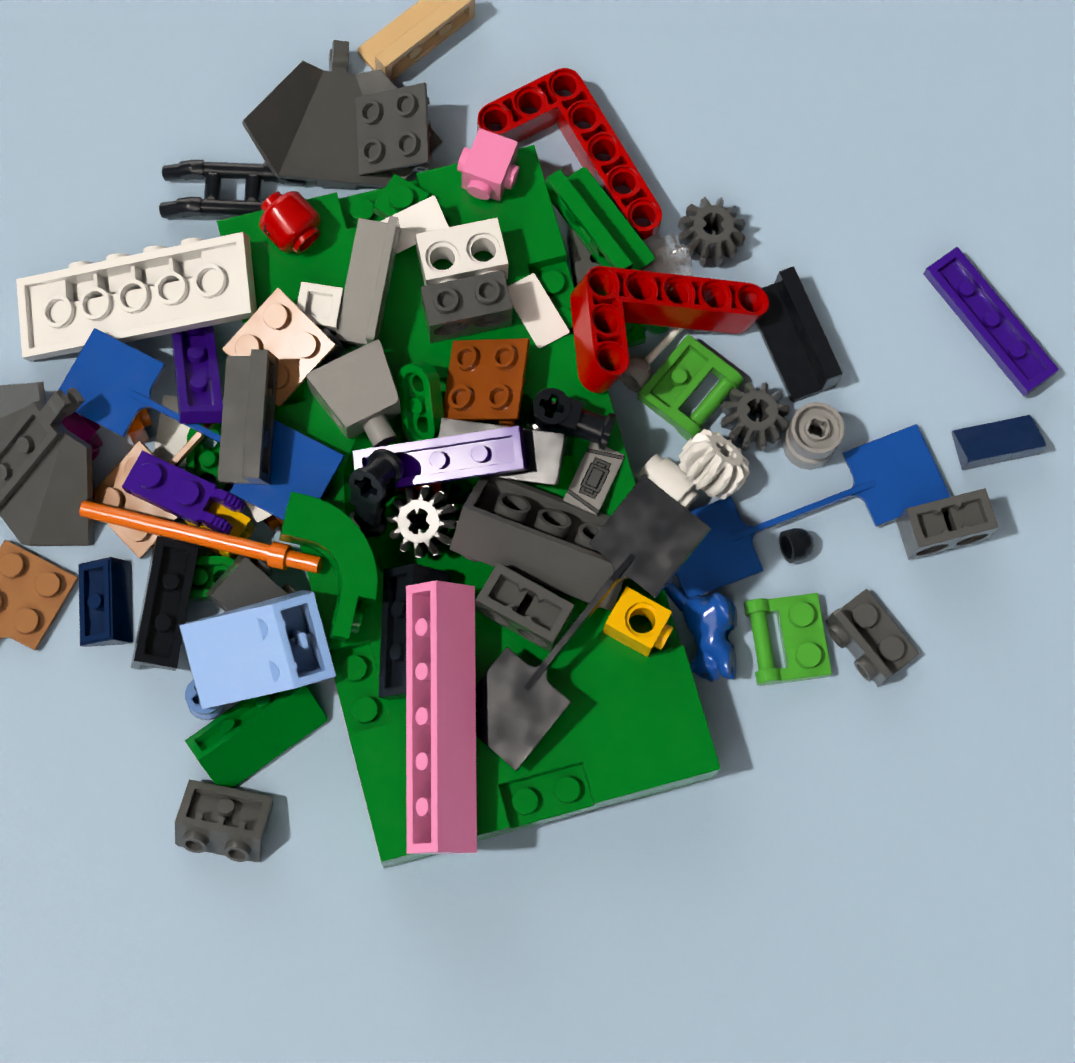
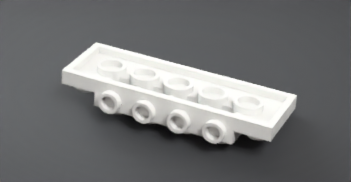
M244 232L206 240L203 238H187L182 240L181 245L168 248L159 245L149 246L143 249V253L111 254L105 257L106 261L96 263L77 261L70 263L67 269L16 279L22 358L29 361L80 352L94 328L126 343L247 319L257 311L250 236Z

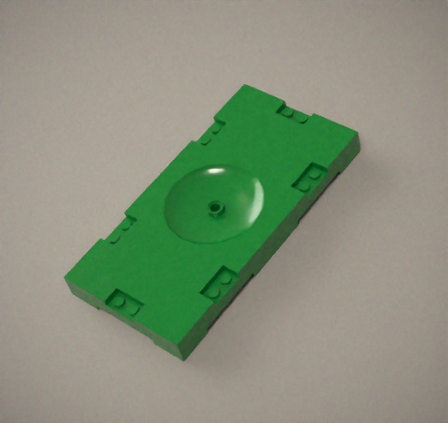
M535 146L518 148L515 165L520 168L512 190L505 188L500 201L491 198L481 200L473 197L466 189H463L462 172L457 171L458 163L416 173L417 180L409 182L430 193V197L435 196L439 205L445 207L450 212L451 220L448 223L449 227L498 218L509 263L508 279H506L507 287L534 273L569 329V333L542 348H538L513 307L511 327L430 343L421 306L420 287L425 285L416 245L397 253L395 256L379 338L397 394V376L400 369L407 364L425 361L431 364L439 375L442 402L444 404L453 341L529 338V361L526 366V384L523 388L524 396L522 397L520 409L521 420L516 422L515 426L532 430L529 416L533 407V400L540 391L547 388L559 389L569 398L585 402L584 409L606 416L609 413L615 414L608 390L604 393L591 392L582 385L578 377L570 304L574 285L566 262V249ZM385 188L338 198V194L335 192L306 199L321 217V223L318 228L321 234L308 249L300 254H297L295 251L288 253L280 251L260 229L259 221L264 213L263 210L217 221L220 236L240 232L250 236L257 310L277 287L297 305L301 282L341 287L344 292L358 219L362 218L379 222L384 220L373 213V205ZM479 251L473 255L476 260L481 262L489 261L494 257L487 251ZM445 259L437 260L432 264L438 270H446L453 265ZM249 318L242 319L243 325L249 320ZM343 344L347 349L344 355L360 348L359 346ZM320 363L315 369H317V368H319V367H321V366H323V365H325V364H321V363ZM306 378L281 407L275 404L274 420L345 456L321 500L332 504L347 516H350L351 512L355 510V506L349 503L351 496L349 477L355 471L353 451L373 448L366 432L350 439L345 437L311 393ZM547 408L545 416L553 418L555 411ZM399 414L388 420L397 436L396 440L389 445L409 442L403 433L401 415ZM616 417L606 447L624 454V459L599 512L608 516L613 514L636 485ZM499 420L470 421L477 423L499 425ZM573 437L572 456L563 455L558 485L553 486L525 481L518 482L564 499L590 442ZM480 477L443 482L441 484L440 491L448 493L445 505L456 504L458 506V511L449 516L450 520L459 521L465 504L454 502L450 495L457 490H465L471 494ZM396 489L395 496L386 505L384 515L386 521L389 514H399L400 511L394 507L392 501L395 498L407 501L405 492L397 491ZM419 514L418 519L422 522L420 529H429L430 524L426 522L428 514ZM388 521L386 530L382 535L366 538L373 552L377 568V595L372 605L357 602L356 608L363 609L360 629L357 635L350 633L349 640L346 643L328 640L338 596V581L335 571L322 554L314 549L300 545L301 552L323 557L321 572L316 574L307 571L311 591L315 595L336 676L334 680L380 860L384 869L436 855L407 854L406 698L395 700L378 698L384 569L414 563L449 572L451 583L475 586V605L476 598L494 569L493 566L483 562H474L464 558L461 554L449 550L451 545L442 542V554L434 556L428 550L425 558L415 557L414 548L409 552H402L399 548L404 537L391 539L389 533L398 528V524ZM449 529L448 533L454 537L456 529ZM632 579L624 580L616 603L627 586L670 610L664 589L654 598ZM552 592L575 605L572 617L557 641L558 643L588 605L582 600L562 592ZM597 608L548 671L549 682L566 696L572 704L518 771H515L476 736L477 841L630 799L633 801L713 779L721 770L685 647L680 643L672 613L667 624L674 628L662 650L653 647L649 656L646 657L602 632L604 625L612 611L604 608ZM475 611L476 685L506 647H509L532 667L540 666L550 652ZM635 615L629 619L631 628L638 633H647L652 630L650 620L643 615Z

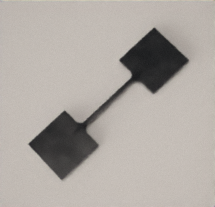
M643 475L589 543L612 563L613 575L607 580L540 666L532 667L528 665L509 647L505 648L476 685V736L509 766L518 771L572 704L566 696L549 682L548 671L552 664L619 581L632 579L656 598L711 528Z

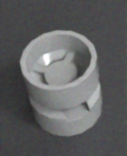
M820 402L808 403L798 409L783 436L782 447L788 460L795 466L808 470L820 468L829 462L844 437L845 426L842 416L835 408Z

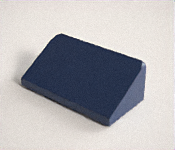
M1031 415L957 429L951 432L962 470L1038 455L1046 448L1045 440Z
M108 557L78 564L80 646L92 647L132 643L133 618L130 562Z

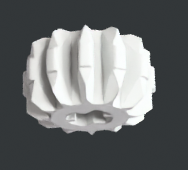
M704 429L687 441L678 456L680 459L678 466L681 471L687 474L686 480L693 482L697 490L705 491L708 497L711 498L716 496L719 499L725 500L729 495H732L742 487L750 474L748 468L750 463L746 457L741 455L742 449L733 445L731 439H725L717 431L712 433L710 430Z

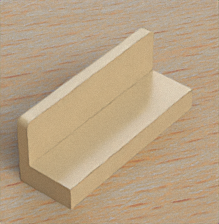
M419 0L359 46L357 49L358 55L373 71L382 70L393 81L475 17V0Z

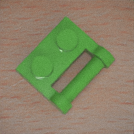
M687 334L641 389L637 399L676 428L682 437L689 440L702 431L701 427L725 400L730 391L734 388H740L744 383V378L738 371ZM710 373L714 374L719 379L718 383L690 417H687L680 409Z
M818 593L773 599H753L743 603L745 616L750 617L759 669V671L755 672L757 686L827 678L832 675ZM766 615H777L785 668H775Z

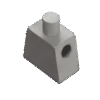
M379 339L306 373L311 393L346 438L350 439L366 432L373 447L387 446L396 440L397 436L388 420L401 413L400 401Z

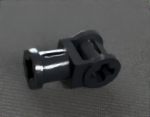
M547 388L540 391L534 398L529 423L532 430L565 434L572 439L577 437L598 444V449L605 451L616 414L609 413L606 416L584 409L585 402L569 398L559 389ZM547 408L555 411L553 418L545 416Z
M384 448L373 451L367 459V465L356 469L349 477V487L351 489L349 503L355 506V510L351 512L349 517L356 523L366 538L379 537L385 532L387 527V521L384 517L386 505L395 496L397 482L402 479L404 474V466L399 457L392 451Z

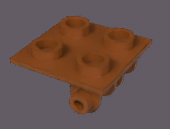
M530 339L453 341L443 404L444 418L462 421L499 420L500 426H515L516 422L521 420L520 409L522 397L524 396L523 388L526 384L525 373L527 362L529 361Z

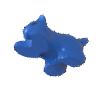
M669 581L664 587L665 593L683 613L684 620L697 645L695 658L689 663L692 673L710 682L717 681L720 676L734 680L736 678V654L734 645L730 643L728 636L737 627L736 606L730 599L717 592L709 596L696 595L686 598L678 587Z

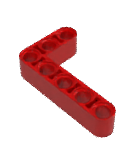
M569 68L557 69L481 108L478 113L477 132L481 128L515 140L518 143L557 124L581 166L589 170L646 245H650L655 241L662 219L661 208L576 71ZM567 90L572 95L563 97L557 95L556 91ZM524 107H533L537 109L538 112L533 114H526L522 112L521 109ZM585 121L592 127L581 129L575 123ZM490 124H499L503 126V129L491 131L486 127ZM598 153H605L609 155L612 159L608 161H600L596 159L594 155ZM625 185L630 188L631 192L620 194L614 190V187ZM639 217L646 218L651 222V225L641 227L636 225L633 220Z
M595 266L586 273L574 288L570 297L579 380L589 391L604 393L627 370L629 366V353L625 322L742 334L748 331L769 308L768 296L761 287L752 283Z

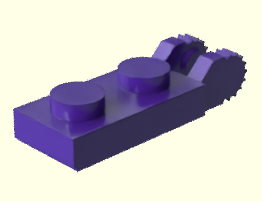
M143 450L122 485V488L127 493L198 527L201 524L214 531L228 535L233 526L224 518L207 512L212 502H216L238 513L242 512L246 504L233 494L218 489L217 485Z

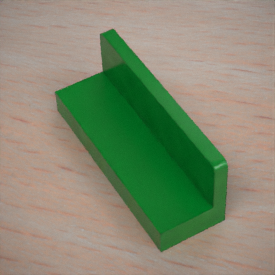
M586 167L580 168L568 177L565 176L561 169L547 177L546 186L551 203L600 266L644 270L654 263L655 256Z
M305 685L291 690L242 700L187 738L185 742L215 785L234 788L327 721V716Z

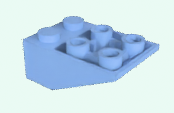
M297 591L179 625L201 709L291 690L336 676L315 595L311 591Z

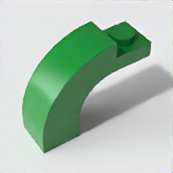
M291 491L279 540L314 549L322 554L332 565L338 581V596L328 640L346 643L349 640L350 633L357 635L360 629L363 609L356 608L357 602L372 605L376 600L378 577L373 552L360 528L340 509L319 498Z

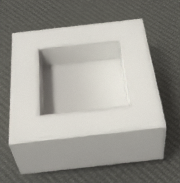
M301 282L297 306L320 329L325 327L330 332L336 333L344 295L343 288Z

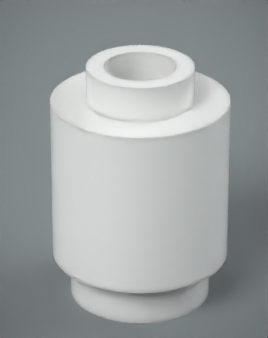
M655 454L636 476V479L639 481L645 475L686 509L689 508L698 496V493L694 490L696 485L691 481H687V474L681 471L679 466L668 457L663 459L658 454Z

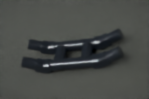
M204 160L180 161L178 164L162 167L164 180L205 178L204 199L201 197L178 198L176 201L162 202L159 205V212L162 218L179 216L183 218L191 216L202 217V215L240 216L262 210L261 205L266 200L262 199L260 201L262 180L264 182L289 183L304 186L306 181L277 178L271 172L266 162L264 164L204 162ZM221 178L246 179L244 200L220 199Z

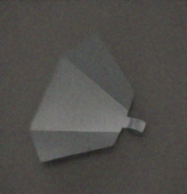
M333 40L332 49L329 51V71L302 61L243 120L242 125L269 169L277 178L314 181L316 186L355 190L356 186L385 188L394 174L407 180L415 172L413 171V166L363 176L359 175L355 97L397 89V87L382 70L357 74L347 73L349 60L348 41ZM430 127L431 139L429 144L431 155L443 141Z
M43 382L0 385V516L22 545L89 546L94 544V520L81 517L79 514L81 503L84 500L93 502L92 446L67 430L61 423L65 417L73 414L85 401L76 388H69L66 395L62 390L55 391L46 403Z

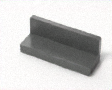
M251 349V356H228L226 358L218 480L222 483L270 485L278 358L269 350Z

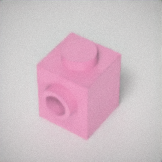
M479 128L471 149L465 147L459 158L457 171L462 172V188L466 189L475 198L481 200L491 198L500 201L505 188L513 189L520 167L515 165L518 142Z

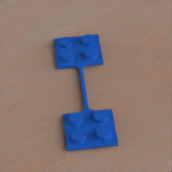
M94 328L58 389L62 390L66 395L69 388H76L85 399L75 412L122 437H125L137 414L146 408H152L179 422L178 413L156 403L151 397L152 388L166 365ZM274 420L270 485L234 484L230 493L284 520L291 491L322 499L345 456ZM197 423L183 424L220 443L221 436Z
M912 425L843 452L842 455L853 477L852 488L755 526L746 525L741 520L731 496L725 500L721 499L690 511L708 525L711 530L675 574L685 597L690 598L696 595H704L763 572V567L752 544L753 537L757 533L843 499L858 497L863 500L875 527L898 519L906 508L951 497L918 425Z

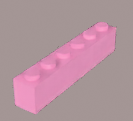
M438 580L406 586L407 854L447 855L477 853L475 586Z

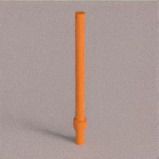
M86 500L81 503L79 510L81 517L266 561L269 567L287 570L288 567L319 574L323 566V557L294 551L291 545L274 541L269 545Z

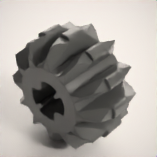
M706 197L701 199L699 207L690 204L686 209V216H682L678 223V228L682 231L679 233L678 243L680 245H688L685 252L687 258L696 254L700 255L699 263L701 266L706 264L708 258H712L717 267L722 264L724 256L732 260L736 257L738 251L736 247L742 246L745 240V236L741 232L745 227L744 219L735 218L738 211L736 205L728 209L723 208L724 200L722 197L716 201L715 205H711ZM711 229H714L715 231L712 232V235L708 234Z
M750 381L746 382L743 392L736 388L732 389L729 394L731 401H724L721 411L726 416L720 422L721 428L732 429L728 435V440L731 439L733 442L739 437L743 439V451L748 450L752 442H755L756 448L760 452L766 449L767 441L777 445L782 438L780 432H786L789 427V421L784 418L790 411L789 405L778 404L783 396L781 391L774 392L772 395L767 393L769 389L767 382L762 383L759 391L755 390L754 385ZM751 411L752 416L755 412H758L762 416L761 421L759 422L758 417L755 421H752L748 417L749 412Z
M423 485L420 493L415 488L409 487L405 490L407 501L400 498H395L392 501L394 507L400 512L399 514H389L387 516L388 522L398 524V528L392 530L389 536L391 539L404 537L399 549L402 552H409L414 548L415 557L425 558L428 550L434 556L441 555V542L447 545L452 543L453 536L448 533V530L456 529L458 521L450 520L449 516L458 511V506L456 504L445 505L448 493L439 491L434 495L433 488L430 485ZM419 514H428L426 522L430 524L429 529H420L422 522L418 519Z

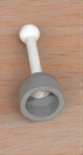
M673 328L645 358L630 357L627 370L619 378L622 384L629 390L639 393L652 376L649 364L684 328Z

